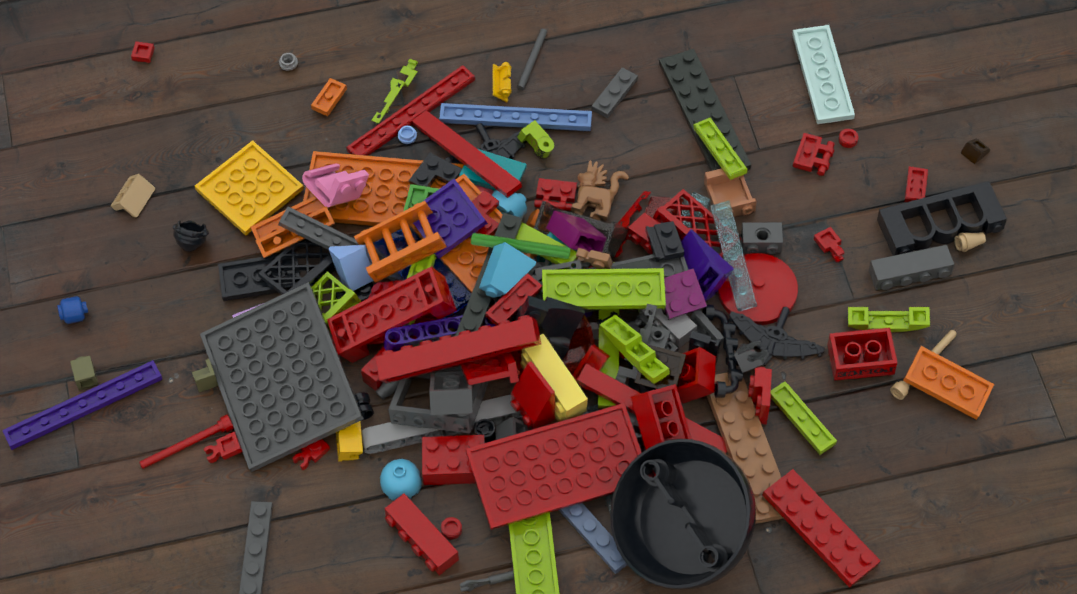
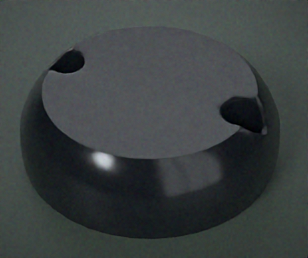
M668 440L658 443L639 454L623 472L615 488L611 503V529L620 555L637 575L655 585L669 589L699 588L714 583L727 575L743 558L754 533L756 521L755 498L744 471L725 452L713 445L697 440Z

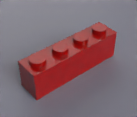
M405 493L384 508L386 522L390 527H396L401 539L404 542L408 541L412 545L411 548L418 557L422 556L426 560L425 564L430 571L433 572L435 570L440 576L459 560L458 551Z

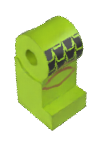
M535 120L524 127L517 136L521 142L526 140L540 158H547L554 149L553 140Z

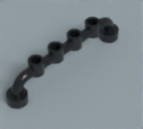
M707 304V307L703 308L702 313L708 317L709 321H712L714 317L721 321V334L724 337L723 349L726 350L725 361L726 365H728V380L731 382V385L726 386V382L716 381L714 396L715 398H725L726 394L735 392L739 387V382L743 380V373L741 369H737L736 366H739L734 356V350L736 351L738 348V339L731 336L735 334L736 326L735 323H729V319L724 312L714 309V305Z

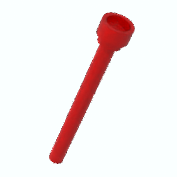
M224 415L220 417L217 424L139 463L142 469L220 431L229 432L233 430V424L229 416Z

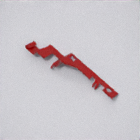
M644 191L616 224L615 227L618 233L608 244V246H614L615 250L613 253H609L611 257H618L622 253V246L626 241L618 240L621 235L625 240H631L629 237L630 232L627 228L630 224V218L636 210L639 212L640 209L642 210L639 202L642 199H646L651 192Z

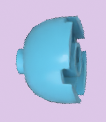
M393 460L382 469L380 476L381 489L393 501L404 493L409 499H412V496L416 493L418 494L421 489V473L417 466L409 460Z

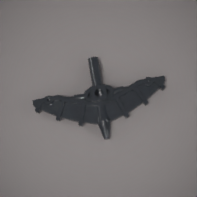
M482 123L476 125V129L483 140V144L479 148L480 150L513 159L515 158L514 154L521 148L524 149L526 147L525 143L527 141L521 142L517 138L520 131L514 133L508 139L499 141L494 138L490 139ZM454 156L445 158L450 163L463 164Z
M788 307L782 308L776 325L768 327L756 324L752 319L743 314L731 311L729 315V321L735 323L740 330V335H744L750 342L761 341L762 343L756 345V347L760 350H768L769 356L764 362V366H766L772 356L783 357V360H787V357H800L804 359L805 356L816 354L818 357H821L825 350L824 347L817 345L815 342L797 340L787 335L783 327L790 312Z

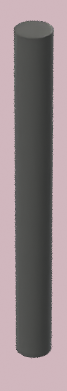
M542 28L538 34L517 85L518 90L522 91L525 88L546 37V29Z

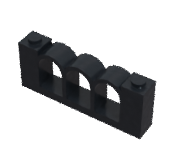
M987 181L879 209L877 221L892 255L895 256L913 252V250L927 249L933 241L940 244H949L954 242L955 237L959 233H980L983 230L985 234L991 232L998 233L1004 229L1007 218L990 182ZM971 203L980 222L975 224L965 222L961 218L956 206ZM946 209L954 229L942 230L938 228L930 213ZM920 216L928 236L917 237L911 234L905 220Z

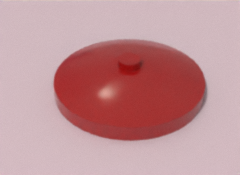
M763 253L745 254L729 262L734 271L718 290L719 300L729 314L731 311L743 314L758 325H768L777 322L783 307H788L791 312L796 303L798 284L793 271L786 263L774 256Z

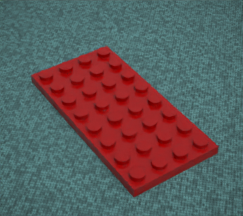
M625 403L465 450L490 530L613 494L625 469L642 453Z

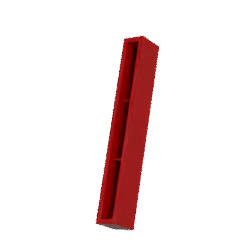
M529 315L518 317L517 321H501L494 327L490 325L481 326L478 328V331L459 332L458 336L454 337L451 335L442 336L439 338V341L432 342L427 340L420 342L419 346H403L400 351L396 352L393 350L384 351L380 356H376L375 359L379 380L387 384L541 345L542 343L537 320Z

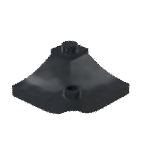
M528 296L523 307H519L512 322L517 321L518 317L525 315L536 319L540 335H545L560 359H563L569 350L571 338L585 314V309L550 297H546L544 301Z

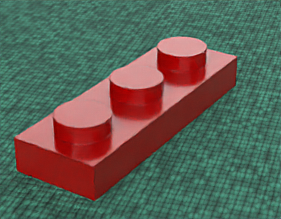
M527 273L485 313V316L496 326L501 321L510 320L516 315L519 307H523L528 296L535 297L542 290V285Z

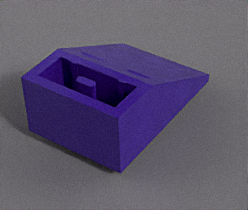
M691 229L681 241L684 249V258L688 270L694 268L704 299L707 301L716 294L734 271V268Z

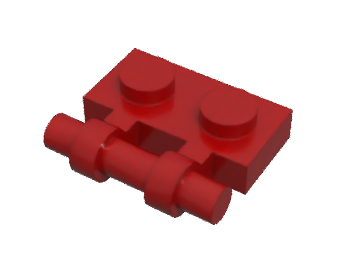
M804 133L793 162V167L811 172L813 166L818 168L817 174L824 176L825 171L829 169V160L834 154L833 148L835 143L828 141L827 145L821 144L822 137ZM818 153L823 154L822 159L817 158Z
M539 178L536 198L543 200H535L534 207L547 211L548 209L559 210V212L571 211L572 204L567 202L575 203L577 182Z

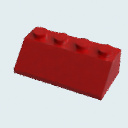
M676 384L631 396L646 450L668 440L691 439Z

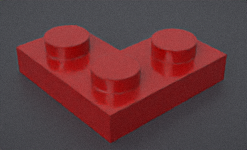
M484 190L472 203L488 224L476 233L493 236L497 231L499 223L488 215L499 206V200Z

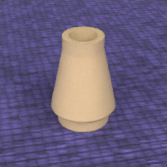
M983 232L959 233L955 237L954 242L958 251L966 252L978 245L984 244L986 238Z

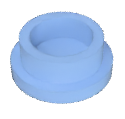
M403 126L398 132V139L404 144L413 143L417 138V132L411 126Z

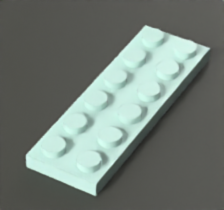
M824 25L793 30L792 36L817 124L854 119V109L830 26Z

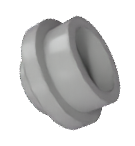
M285 53L281 56L279 65L283 70L290 71L297 67L298 60L292 53Z

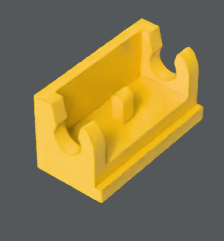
M360 421L336 432L338 462L342 460H357L359 455L363 454Z

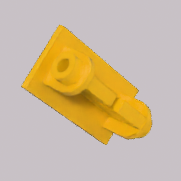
M508 62L502 63L501 66L493 64V96L507 103L508 97L512 93L511 79H509L511 77V65Z

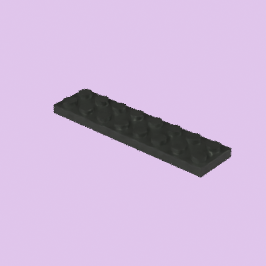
M691 49L659 59V65L710 170L721 169V167L693 129L695 123L708 118L713 120L747 170L751 169V163L695 50Z

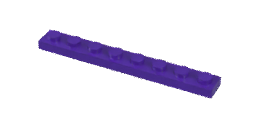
M154 360L2 431L11 450L163 379Z

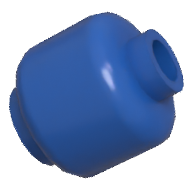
M78 296L62 299L60 305H57L60 320H64L66 324L81 322L85 318L84 314L88 313L86 301L82 302Z

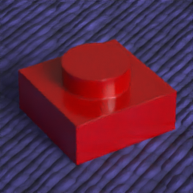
M135 42L131 54L132 61L150 63L155 49L154 44Z

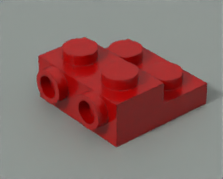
M756 367L754 376L750 375L748 397H752L753 404L756 406L755 416H759L761 424L767 425L770 409L772 369Z

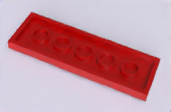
M794 469L763 492L762 496L849 588L881 562Z

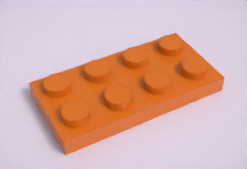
M923 346L919 348L903 380L976 420L980 416L994 386L993 383Z

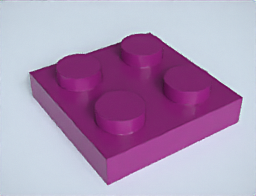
M694 268L664 278L666 300L664 309L668 320L707 307Z

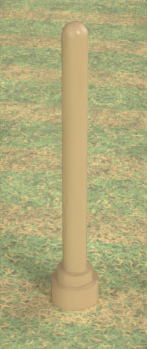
M950 330L931 351L939 355L956 337V331ZM904 381L896 382L890 388V391L894 397L902 400L908 394L910 384Z

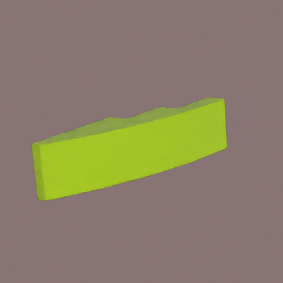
M617 315L600 324V328L615 347L653 384L670 374L669 368L656 358L655 351L642 341V336Z

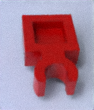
M235 431L217 439L216 446L209 445L204 448L206 454L213 452L211 456L207 457L210 463L216 462L220 456L226 460L243 452Z
M318 440L302 448V453L294 455L293 463L296 464L299 460H303L304 462L300 467L301 470H305L309 466L310 460L316 463L330 450V446L324 440Z

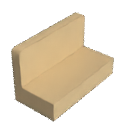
M140 174L130 176L111 204V207L115 211L124 209L134 218L138 217L154 192L155 187Z

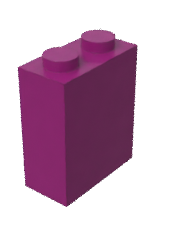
M555 210L546 227L569 248L574 250L581 248L588 252L591 250L603 252L609 240L585 219Z

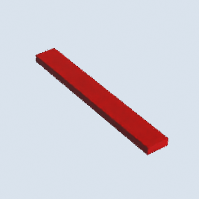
M462 65L346 147L347 151L352 155L369 156L396 137L403 126L413 125L412 120L424 111L431 112L441 103H444L475 81V76Z
M427 110L412 120L413 125L507 198L522 187L518 179Z
M586 364L576 381L577 384L616 405L625 403L627 411L635 414L631 396L641 393ZM686 418L692 440L708 443L727 453L723 437Z

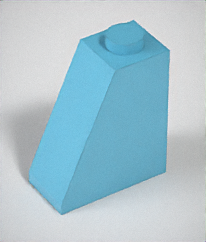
M506 242L496 245L492 250L479 288L490 297L495 298L504 295L535 266L536 261Z

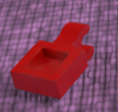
M831 227L814 235V241L824 253L830 251L837 263L844 260L842 255L845 252L840 247L842 240Z

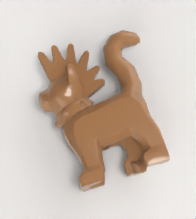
M590 160L587 172L578 175V181L580 182L578 186V201L572 204L571 211L573 216L581 218L587 206L593 207L595 211L591 212L590 221L598 223L602 218L604 221H607L611 204L619 189L618 179L628 180L629 176L624 171H617L610 178V189L596 187L605 186L604 181L607 180V177L604 175L607 174V170L602 171L604 168L603 164L597 168V161L592 167V161Z

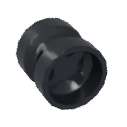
M365 392L354 394L364 418L363 420L372 417L374 411L372 406L369 405V394Z
M489 419L477 421L474 428L475 435H484L485 443L494 441L496 438L494 423Z

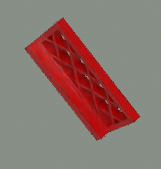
M684 189L664 206H660L653 216V219L659 223L674 221L680 241L684 239L691 229L696 234H706L705 242L710 247H720L721 253L719 255L722 258L741 241V238ZM683 197L688 201L689 205H681L679 199ZM667 209H676L677 215H672ZM681 210H689L690 217L681 216ZM694 211H700L703 214V218L694 217ZM682 221L691 222L692 228L686 227ZM695 222L704 223L705 229H696ZM708 223L715 224L718 230H709ZM710 235H719V242L711 241ZM723 236H729L733 242H724Z
M510 352L459 365L468 385L508 377L510 383L519 382L516 362Z

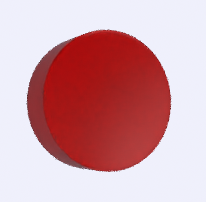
M853 129L842 130L839 135V143L845 148L856 146L859 137L858 133Z
M446 518L441 523V533L447 539H456L462 533V524L457 518Z

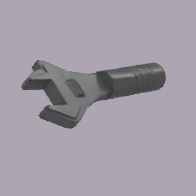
M514 570L488 576L486 579L466 580L460 584L461 592L472 591L485 584L492 585L514 579Z

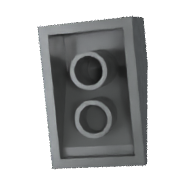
M462 370L431 372L429 390L431 415L446 417L448 414L467 416L469 413H473V385H468Z

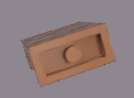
M722 168L705 172L704 184L719 220H729L735 216L749 215L755 212L757 202L755 198L752 199L744 175L730 180Z

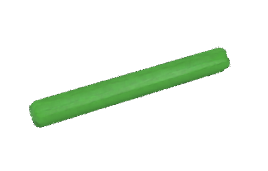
M473 233L471 237L472 245L494 248V246L506 242L524 253L569 259L570 257L569 247Z

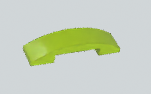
M848 307V327L859 330L890 328L891 332L919 330L930 327L929 307H909V311H868V307Z

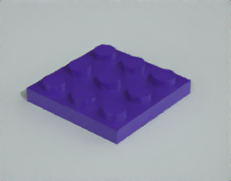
M455 179L424 200L433 212L427 216L433 234L438 232L447 246L435 253L438 258L444 256L473 233L488 224ZM420 221L414 222L413 224L423 238H426Z

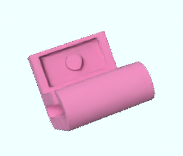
M335 163L305 171L302 179L304 185L325 207H331L359 199L366 186L369 174L365 170L350 174L346 171L335 173V170H339L340 167L339 164Z

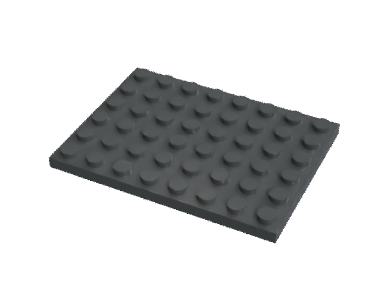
M309 282L200 333L251 472L364 419Z

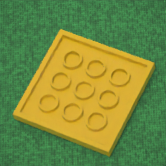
M252 140L197 183L195 190L246 236L252 231L251 226L268 219L303 191L304 186Z

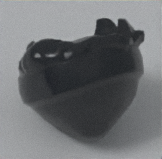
M188 220L183 223L178 221L177 224L173 225V236L177 244L186 252L198 249L205 243L209 234L204 223L200 226L196 222Z

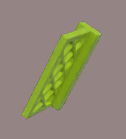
M328 271L312 286L314 294L318 295V305L321 312L322 306L331 305V308L322 314L330 333L327 319L361 302L354 291L349 290ZM330 279L332 281V288L323 289V285ZM336 292H345L340 299H336ZM332 293L331 300L322 301L323 294Z

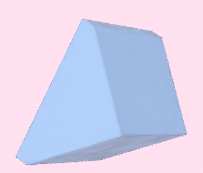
M366 245L329 247L340 282L349 290L354 291L374 281L366 270V267L372 265Z

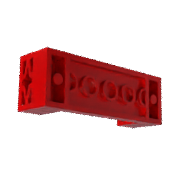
M431 266L327 319L338 355L354 363L370 355L367 344L385 335L389 329L401 327L427 313L442 319L457 310L445 276Z

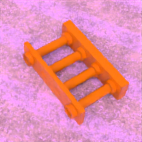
M426 201L417 203L413 207L354 236L359 245H366L372 261V265L366 267V270L375 283L447 247L438 232L433 234L427 216L433 212ZM419 220L426 238L415 242L409 225ZM402 229L408 247L397 251L391 234ZM384 238L390 256L379 260L373 243Z

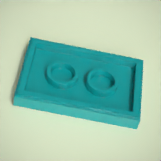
M478 149L521 181L527 168L526 163ZM463 166L459 177L465 174L473 184L496 190L467 166Z

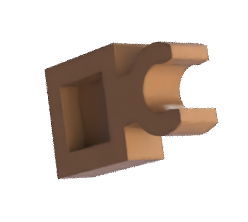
M581 248L577 250L576 256L580 262H589L596 269H611L613 262L610 254L594 250L588 252Z

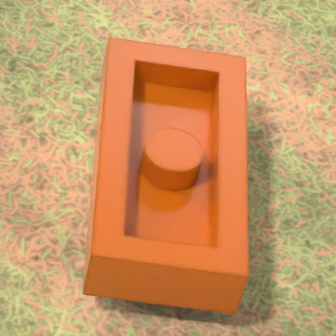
M330 78L311 104V109L329 116L347 90V86Z

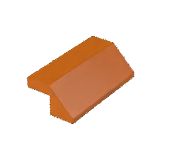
M316 196L290 207L329 227L335 224L328 207H325ZM285 210L251 226V230L256 238L255 241L263 258L305 239L278 225Z

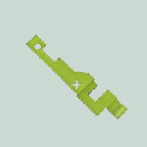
M409 59L408 65L403 66L400 73L408 75L405 82L395 78L391 80V91L384 100L387 104L381 113L376 112L371 121L380 123L385 113H388L387 110H389L403 85L407 87L410 85L418 72L414 70L418 61Z

